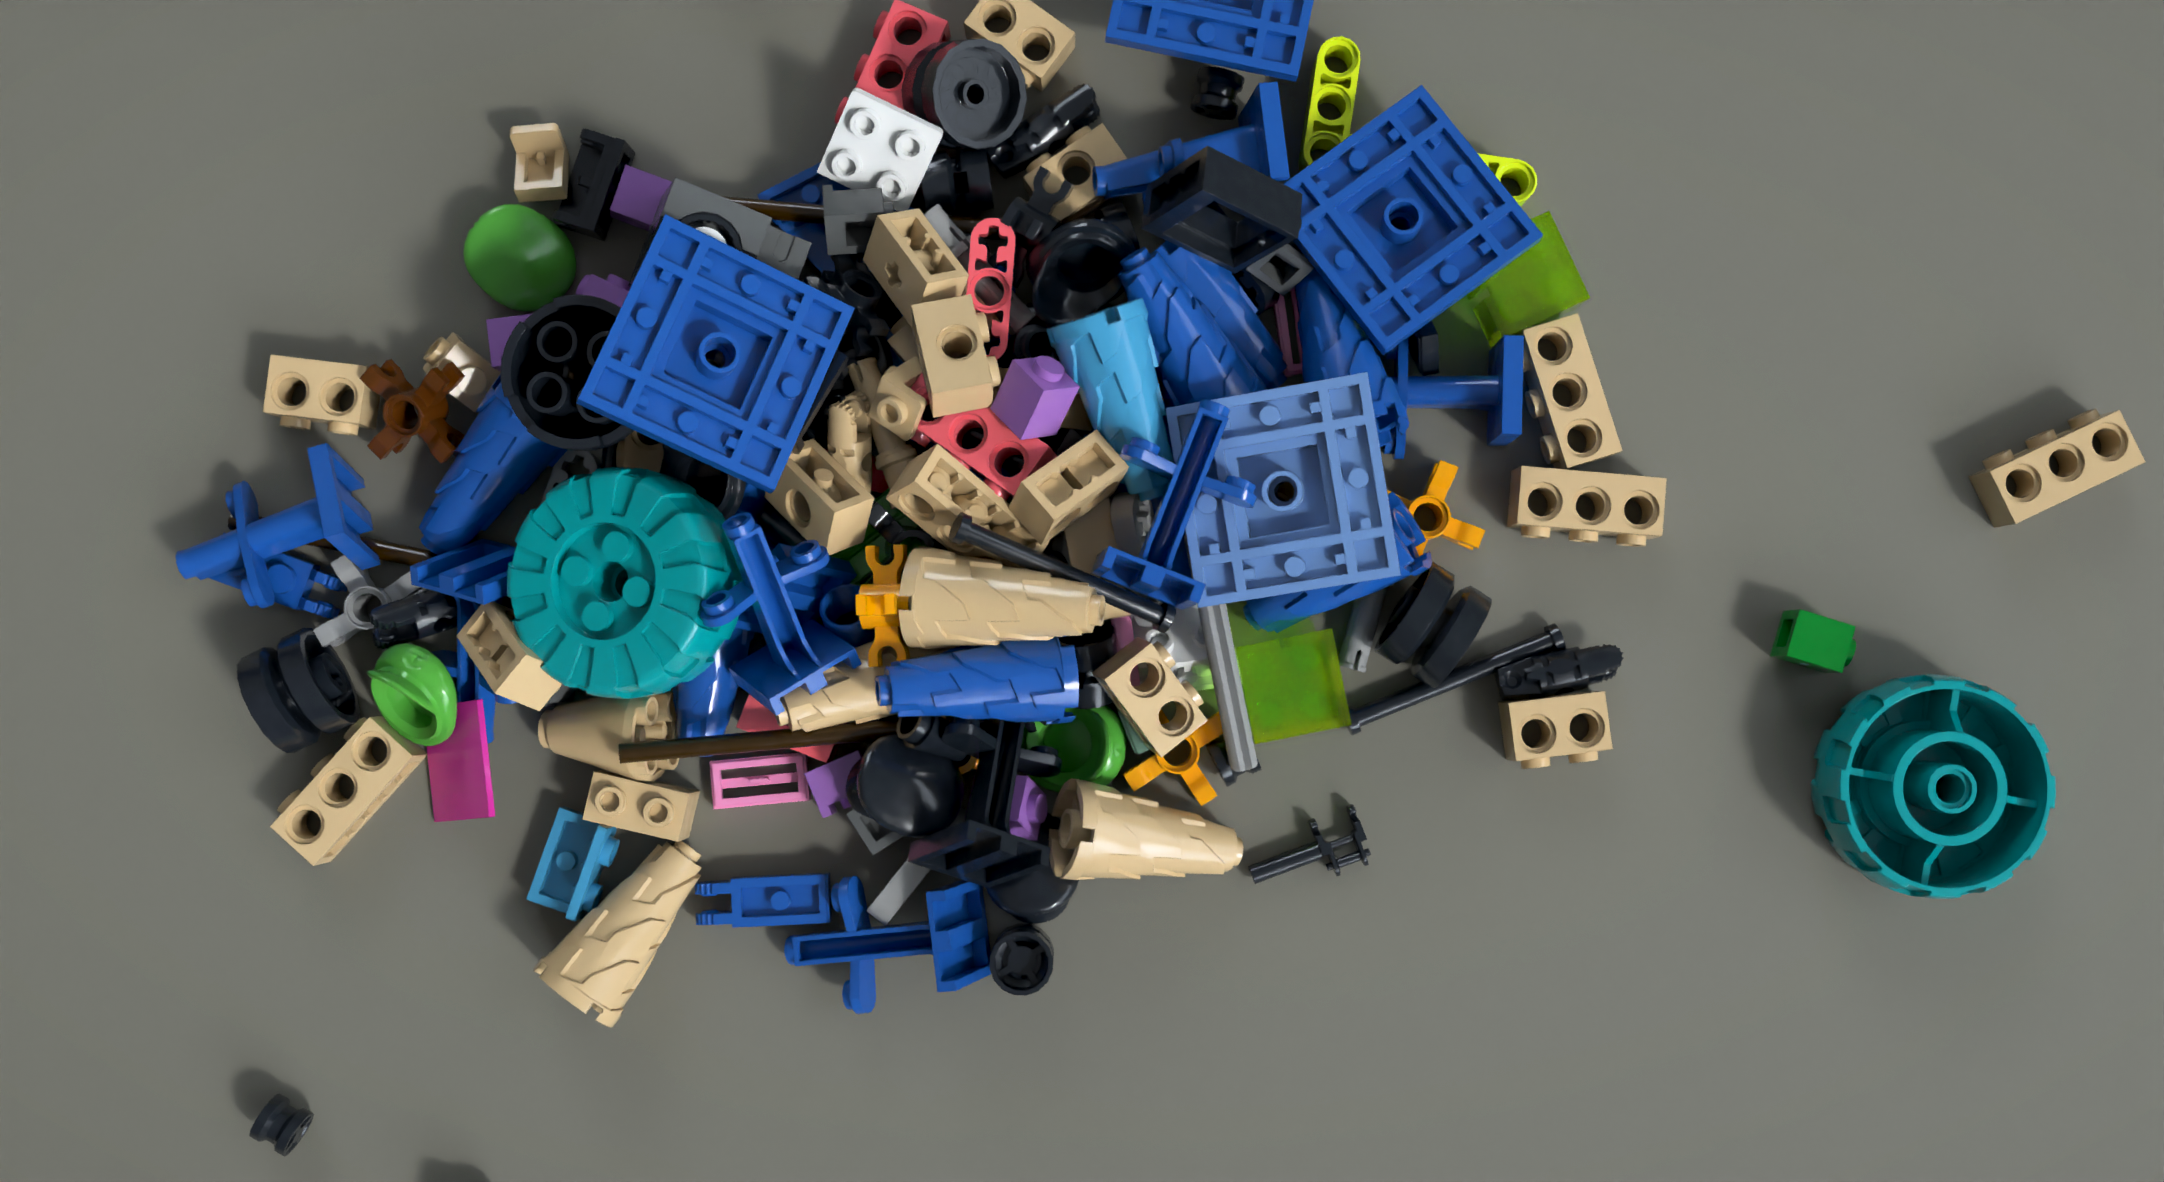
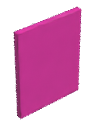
M483 699L458 702L456 725L451 736L438 745L426 746L434 822L495 817Z

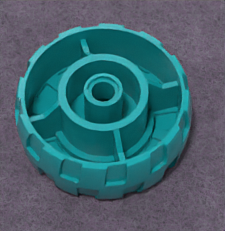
M599 468L592 472V474L574 475L549 490L545 495L546 500L537 509H531L523 521L515 538L517 546L513 561L508 563L507 596L511 598L515 618L512 619L513 625L520 640L544 661L540 668L564 686L587 691V694L614 699H634L665 693L679 683L689 682L704 672L715 661L713 656L724 640H730L739 616L725 625L706 627L700 617V612L703 610L701 602L709 598L712 593L720 590H730L743 581L722 528V524L726 520L717 507L696 494V490L690 485L671 476L643 468Z
M1937 674L1909 675L1890 679L1873 689L1862 691L1839 709L1842 715L1836 720L1831 729H1824L1813 757L1817 760L1815 779L1810 782L1815 814L1822 817L1826 827L1825 837L1833 849L1846 863L1857 869L1872 882L1909 896L1932 899H1954L1969 893L1986 892L2012 878V871L2024 860H2031L2047 835L2045 826L2050 809H2055L2056 779L2050 773L2046 757L2049 749L2044 738L2034 723H2027L2015 710L2017 704L1987 686L1979 685L1960 677Z

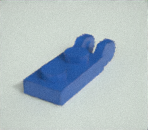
M284 552L264 559L274 591V602L295 610H305L330 619L338 617L340 609L336 608L333 604L309 598L314 582L323 584L324 587L334 591L347 592V587L338 576L320 570V566ZM241 566L209 578L241 590V580L247 578L245 566Z
M830 872L733 877L730 880L705 881L695 884V894L716 896L717 894H731L732 911L709 909L696 913V925L732 924V928L819 924L832 921Z

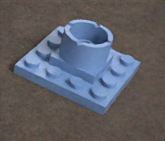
M1368 372L1211 400L1230 409L1227 417L1229 418L1206 476L1225 482L1227 475L1250 481L1256 485L1253 494L1257 496V500L1253 508H1245L1202 492L1199 493L1185 528L1193 579L1206 584L1198 608L1401 576ZM1200 402L1165 408L1175 464ZM1285 482L1291 483L1294 487V496L1289 501H1282L1277 493L1279 486Z

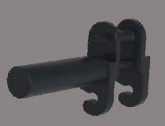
M1354 805L1346 806L1354 828L1350 835L1331 842L1324 841L1322 834L1318 830L1315 818L1310 819L1308 822L1315 841L1248 866L1254 883L1257 884L1313 863L1325 855H1328L1330 863L1326 864L1327 870L1333 869L1336 876H1340V868L1360 860L1364 866L1369 865L1367 856L1371 855L1369 848L1363 849L1361 842L1367 840L1361 822L1356 816ZM1352 841L1354 842L1357 851L1339 858L1335 857L1333 848Z

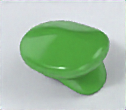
M503 204L483 213L479 220L474 223V227L467 233L463 256L469 275L485 293L507 308L524 312L536 311L544 305L553 302V298L564 296L573 283L576 273V258L570 240L554 222L529 207L519 204Z
M402 643L387 648L378 658L374 670L366 672L372 678L371 691L381 715L401 736L416 744L434 746L446 741L454 731L457 718L456 688L449 671L440 659L420 646Z
M1108 705L1091 709L1066 708V712H1072L1076 716L1072 722L1048 724L1047 726L1039 721L1034 722L1037 731L1029 733L1024 725L1022 749L1029 750L1034 746H1049L1058 750V757L1062 759L1061 771L1057 776L1043 778L1028 775L1035 783L1047 790L1060 792L1064 783L1071 778L1106 786L1118 775L1123 766L1127 741L1126 733L1120 718Z

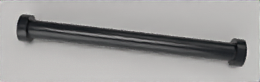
M961 512L953 522L949 533V540L960 545L965 541L1029 570L1050 573L1051 577L1089 583V586L1096 589L1097 595H1104L1105 603L1151 622L1153 629L1161 633L1167 632L1175 619L1176 607L1164 602L1159 605L972 522V516Z
M1553 623L1544 627V633L1454 668L1436 688H1431L1425 683L1419 682L1353 709L1351 705L1341 708L1343 719L1350 734H1357L1361 732V726L1496 673L1499 668L1553 650V652L1566 649L1565 641L1560 629Z

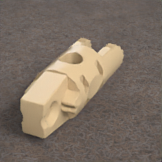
M860 390L845 396L841 403L838 401L829 406L827 414L829 417L827 419L828 453L870 493L872 485L871 417L868 416L870 403L865 393L863 394Z

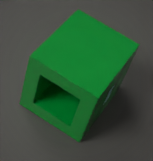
M1801 609L1783 611L1770 656L1823 673H1843L1844 666L1846 667L1850 664L1855 654L1856 641L1852 638L1856 626Z

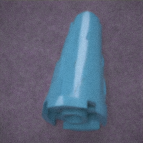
M1143 297L1047 329L1050 344L1055 348L1065 372L1080 386L1077 393L1080 396L1093 430L1097 429L1119 455L1123 445H1129L1132 437H1138L1158 445L1161 448L1158 456L1174 463L1163 420L1166 411L1155 367H1158V362L1147 321L1148 311ZM1124 460L1129 469L1120 483L1126 485L1129 494L1138 493L1140 501L1150 500L1164 494L1169 479Z

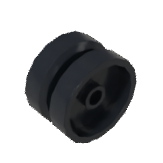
M984 38L932 43L915 55L906 69L901 89L903 109L942 128L943 136L938 146L945 149H980L997 146L1009 138L1022 121L1027 101L1025 77L1016 58L1001 44Z
M1432 562L1431 567L1417 577L1398 601L1380 634L1374 650L1393 664L1406 661L1416 651L1412 659L1411 675L1431 688H1436L1458 664L1478 634L1492 605L1490 597L1472 586L1459 590L1450 599L1454 590L1455 575L1435 562Z
M302 628L281 638L277 645V650L272 647H263L241 658L237 664V680L242 697L251 716L263 734L277 748L286 753H295L316 743L321 735V730L327 734L336 733L356 723L360 716L358 696L345 665L331 645L322 647L312 628Z

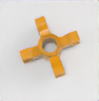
M1442 460L1434 464L1422 496L1411 501L1397 495L1413 517L1418 506H1426L1435 514L1436 523L1431 531L1421 530L1426 541L1416 546L1419 557L1423 555L1428 540L1440 536L1461 547L1473 550V548H1479L1485 533L1484 529L1451 517L1450 509L1444 500L1459 467Z
M893 545L894 559L888 565H883L879 560V546H865L866 562L873 572V584H862L859 594H856L855 597L856 615L859 616L862 629H875V640L868 653L869 667H882L881 655L883 650L889 646L895 649L897 653L896 661L910 659V652L903 641L899 621V609L909 610V597L899 596L901 571L907 561V545Z
M1160 709L1159 722L1160 724H1165L1169 720L1162 709ZM1219 711L1207 718V722L1185 738L1190 747V754L1184 763L1172 765L1165 760L1164 756L1161 758L1154 753L1124 772L1123 776L1132 790L1135 792L1164 771L1181 775L1201 806L1218 796L1198 767L1197 762L1200 756V748L1223 734Z

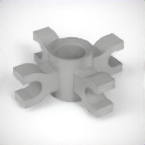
M343 555L330 564L350 592L344 603V613L315 628L313 632L322 647H327L330 644L332 647H337L361 630H372L374 633V629H377V627L374 628L373 624L371 625V620L367 615V604L373 597L377 596L382 605L428 591L429 589L412 585L410 571L386 588L376 587L367 569L361 570Z

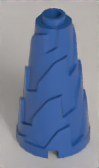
M1167 240L1155 251L1160 253L1168 266L1187 285L1196 300L1205 304L1225 336L1235 342L1252 368L1262 379L1268 390L1275 389L1287 380L1283 371L1288 366L1283 360V353L1257 316L1256 312L1258 309L1234 278L1232 272Z
M1142 247L1120 261L1123 270L1117 276L1127 295L1128 302L1143 297L1148 311L1147 321L1158 362V367H1155V371L1160 381L1161 394L1168 408L1201 402L1202 399L1213 400L1268 390L1235 342L1225 336L1205 304L1196 300L1187 285L1168 266L1158 251L1149 253L1146 247Z
M1314 268L1294 286L1299 314L1297 326L1302 348L1303 381L1308 383L1368 372L1379 444L1382 447L1393 442L1390 429L1397 425L1401 436L1408 429L1409 419L1406 408L1401 401L1392 377H1387L1381 359L1374 351L1367 334Z
M501 374L492 384L477 408L476 412L479 414L455 450L458 452V455L435 489L434 493L437 496L428 508L419 526L424 535L420 540L421 543L437 555L469 544L481 530L485 531L518 493L523 495L548 465L553 467L567 451V449L547 444L526 431L527 428L514 413L508 398L504 397Z
M1393 491L1388 494L1401 576L1246 600L1247 604L1243 607V612L1249 624L1257 631L1264 629L1267 632H1273L1275 630L1278 633L1315 614L1335 609L1352 600L1380 591L1410 575L1417 576L1430 568L1432 565L1430 550L1420 557L1416 550V546L1425 542L1426 539L1405 504Z
M735 628L730 640H724L713 656L715 661L704 672L689 682H682L673 687V702L676 712V739L725 734L739 687L729 667L747 657L750 641L754 638V631Z
M1053 637L1050 640L1002 641L998 645H965L940 654L891 662V666L885 667L884 675L875 677L876 701L878 706H886L889 714L898 713V717L954 716L963 719H1000L1012 722L1046 721V724L1069 723L1076 716L1072 712H1066L1065 709L1076 708L1079 703V675L1074 645L1061 646L1059 638Z

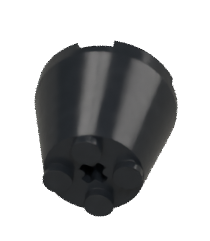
M590 295L561 296L553 298V302L536 310L524 322L519 321L513 329L505 345L501 361L502 390L504 397L508 398L514 413L527 428L526 431L547 444L563 449L591 451L611 446L634 431L576 404L621 307L602 298Z

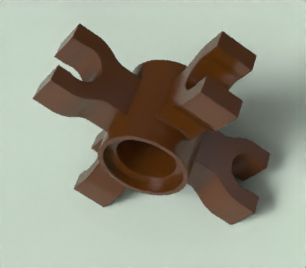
M392 359L386 360L380 368L377 364L370 365L360 379L368 388L386 400L383 407V418L387 426L367 445L369 449L382 460L392 450L395 454L402 452L411 437L418 434L427 443L430 452L441 464L446 462L452 454L456 457L458 452L455 450L465 435L446 422L449 413L446 395L463 380L465 375L453 362H450L442 370L438 367L432 368L424 377L421 385L414 388L406 380L402 370Z

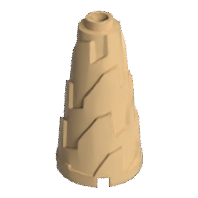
M919 547L912 550L904 566L899 596L909 597V610L899 609L902 637L905 643L914 649L948 648L965 645H998L1002 641L1050 640L1053 637L1093 633L1095 626H1102L1106 609L1104 595H1097L1096 589L1089 586V583L1051 577L1050 573L1002 566V561L956 555L954 552L932 547Z
M874 640L855 647L862 663L860 666L852 669L841 661L823 672L828 683L827 686L812 695L799 686L780 698L785 711L777 716L775 715L778 725L788 724L791 731L803 729L805 732L850 721H855L856 724L898 714H889L886 706H878L875 695V677L884 675L885 667L891 666V662L896 661L897 653L895 649L889 646L883 650L881 655L882 667H869L868 653ZM907 645L910 659L940 654L956 648L914 649Z
M1071 778L1065 782L1057 796L1052 816L1061 817L1059 830L1049 829V859L1054 875L1060 877V879L1115 878L1140 880V875L1185 877V873L1224 874V872L1231 870L1233 866L1239 865L1243 856L1242 839L1237 837L1233 828L1203 819L1196 813L1158 805V802L1151 799L1121 793L1113 787L1086 780Z
M682 840L675 842L673 846L667 841L663 846L658 844L630 877L622 881L597 907L591 910L546 957L542 956L533 968V971L541 974L539 978L585 1014L591 1007L600 1014L595 1020L612 1028L622 1016L623 1007L649 968L658 947L666 937L675 919L677 911L701 877L698 874L701 867L696 862L702 855Z

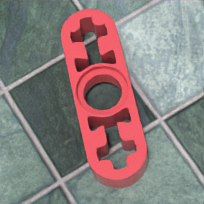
M987 218L980 221L971 233L968 265L969 277L966 295L971 294L974 308L978 312H984L986 315L1003 313V321L1000 323L992 319L991 326L992 336L1000 338L999 346L991 347L989 355H986L987 357L995 355L998 361L1006 352L1008 345L1015 234L1011 226L1000 222L1001 219ZM991 228L999 229V237L1007 239L1008 242L1007 246L998 247L996 265L1007 263V271L1005 273L995 268L975 270L976 261L987 264V247L979 244L978 241L979 237H987ZM986 277L999 280L1004 288L1003 298L999 303L992 306L981 304L975 297L977 283Z

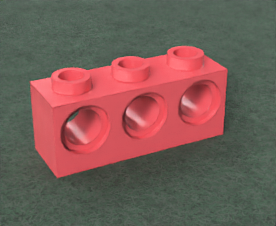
M894 0L890 11L883 10L877 19L873 31V37L877 40L870 55L864 53L857 64L854 81L858 83L855 88H860L903 109L901 89L907 67L919 51L932 43L949 41L951 35L948 21L903 1ZM908 29L917 30L922 34L920 39L912 45H903L897 41L898 36ZM887 72H897L903 76L900 84L890 89L879 86L878 81ZM848 97L842 99L837 109L835 124L839 122L849 99Z
M921 373L910 389L924 397L927 401V406L930 403L923 373ZM991 407L940 416L930 422L924 421L922 415L916 433L911 439L924 448L927 447L930 441L934 444H939L968 470L971 468L984 477L985 480L983 482L1005 501L1010 496L1014 498L1021 481L1057 457L1050 446L1038 438L1020 440L990 409ZM973 428H982L984 431L982 442L973 449H964L962 439L965 433ZM1013 455L1023 456L1024 466L1019 474L1013 477L1002 475V465L1008 457Z

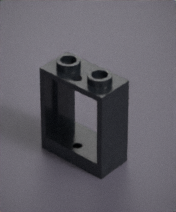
M1206 146L1147 185L1141 229L1233 273H1237L1298 238L1302 224L1300 215L1303 194L1210 146ZM1215 201L1246 218L1237 222L1206 206Z

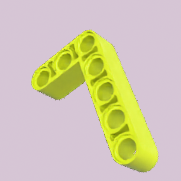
M1343 36L1332 37L1321 45L1312 68L1298 160L1300 171L1313 163L1310 156L1311 151L1315 149L1330 151L1352 135L1350 134L1361 59L1357 45L1351 39ZM1329 57L1342 59L1347 65V71L1343 73L1330 71L1325 64V59ZM1322 103L1334 104L1339 109L1341 117L1335 120L1325 119L1320 115L1317 106ZM1477 153L1500 182L1501 178L1509 177L1519 184L1521 194L1512 197L1520 207L1535 192L1537 175L1533 167L1527 162L1519 159Z

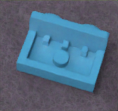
M563 806L558 809L526 900L566 913L565 918L575 922L584 918L587 912L598 906L603 892V885L598 884L603 867L611 866L617 854L620 840L614 838L617 830L616 827L582 820L584 813Z

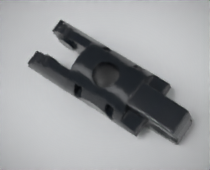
M1084 83L1073 87V90H1069L1021 121L1009 138L997 146L991 147L987 153L999 174L1004 179H1007L1025 170L1029 164L1045 153L1052 154L1065 145L1066 140L1076 131L1089 126L1090 123H1094L1098 119L1097 117L1100 116V109L1095 99L1096 95L1093 87Z
M433 590L405 597L382 606L380 605L369 612L371 625L373 624L374 628L377 627L373 633L374 644L377 648L382 649L396 644L419 640L457 627V603L454 596Z
M1603 644L1602 647L1599 645L1584 649L1573 647L1531 656L1497 669L1495 674L1496 684L1502 701L1541 699L1587 689L1588 685L1600 683L1603 680L1607 681L1616 675V671L1624 659L1622 657L1623 652L1616 645Z

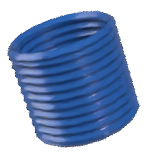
M841 584L833 587L823 596L820 602L819 613L826 629L855 648L875 640V629H862L860 620L849 625L835 623L841 615L850 611H856L855 595L859 594L860 586L856 584Z

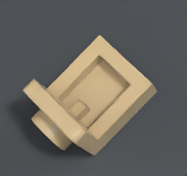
M556 123L512 126L510 128V139L517 153L514 192L519 203L567 199L569 153L559 126Z
M454 332L447 339L439 337L429 347L423 357L427 361L423 367L426 375L432 368L438 367L442 370L450 362L456 365L465 377L450 394L473 412H476L488 390L501 374L500 371L492 368L488 360L468 346Z
M916 356L898 367L891 366L887 369L878 383L877 392L868 414L869 417L904 441L914 437L927 404L924 397L910 389L922 373L920 360Z

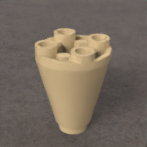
M672 692L634 699H614L595 696L562 704L553 710H546L539 720L538 738L544 748L551 749L556 754L639 781L654 782L663 775L665 770H674L679 762V758L620 764L618 745L620 743L675 738L676 712Z

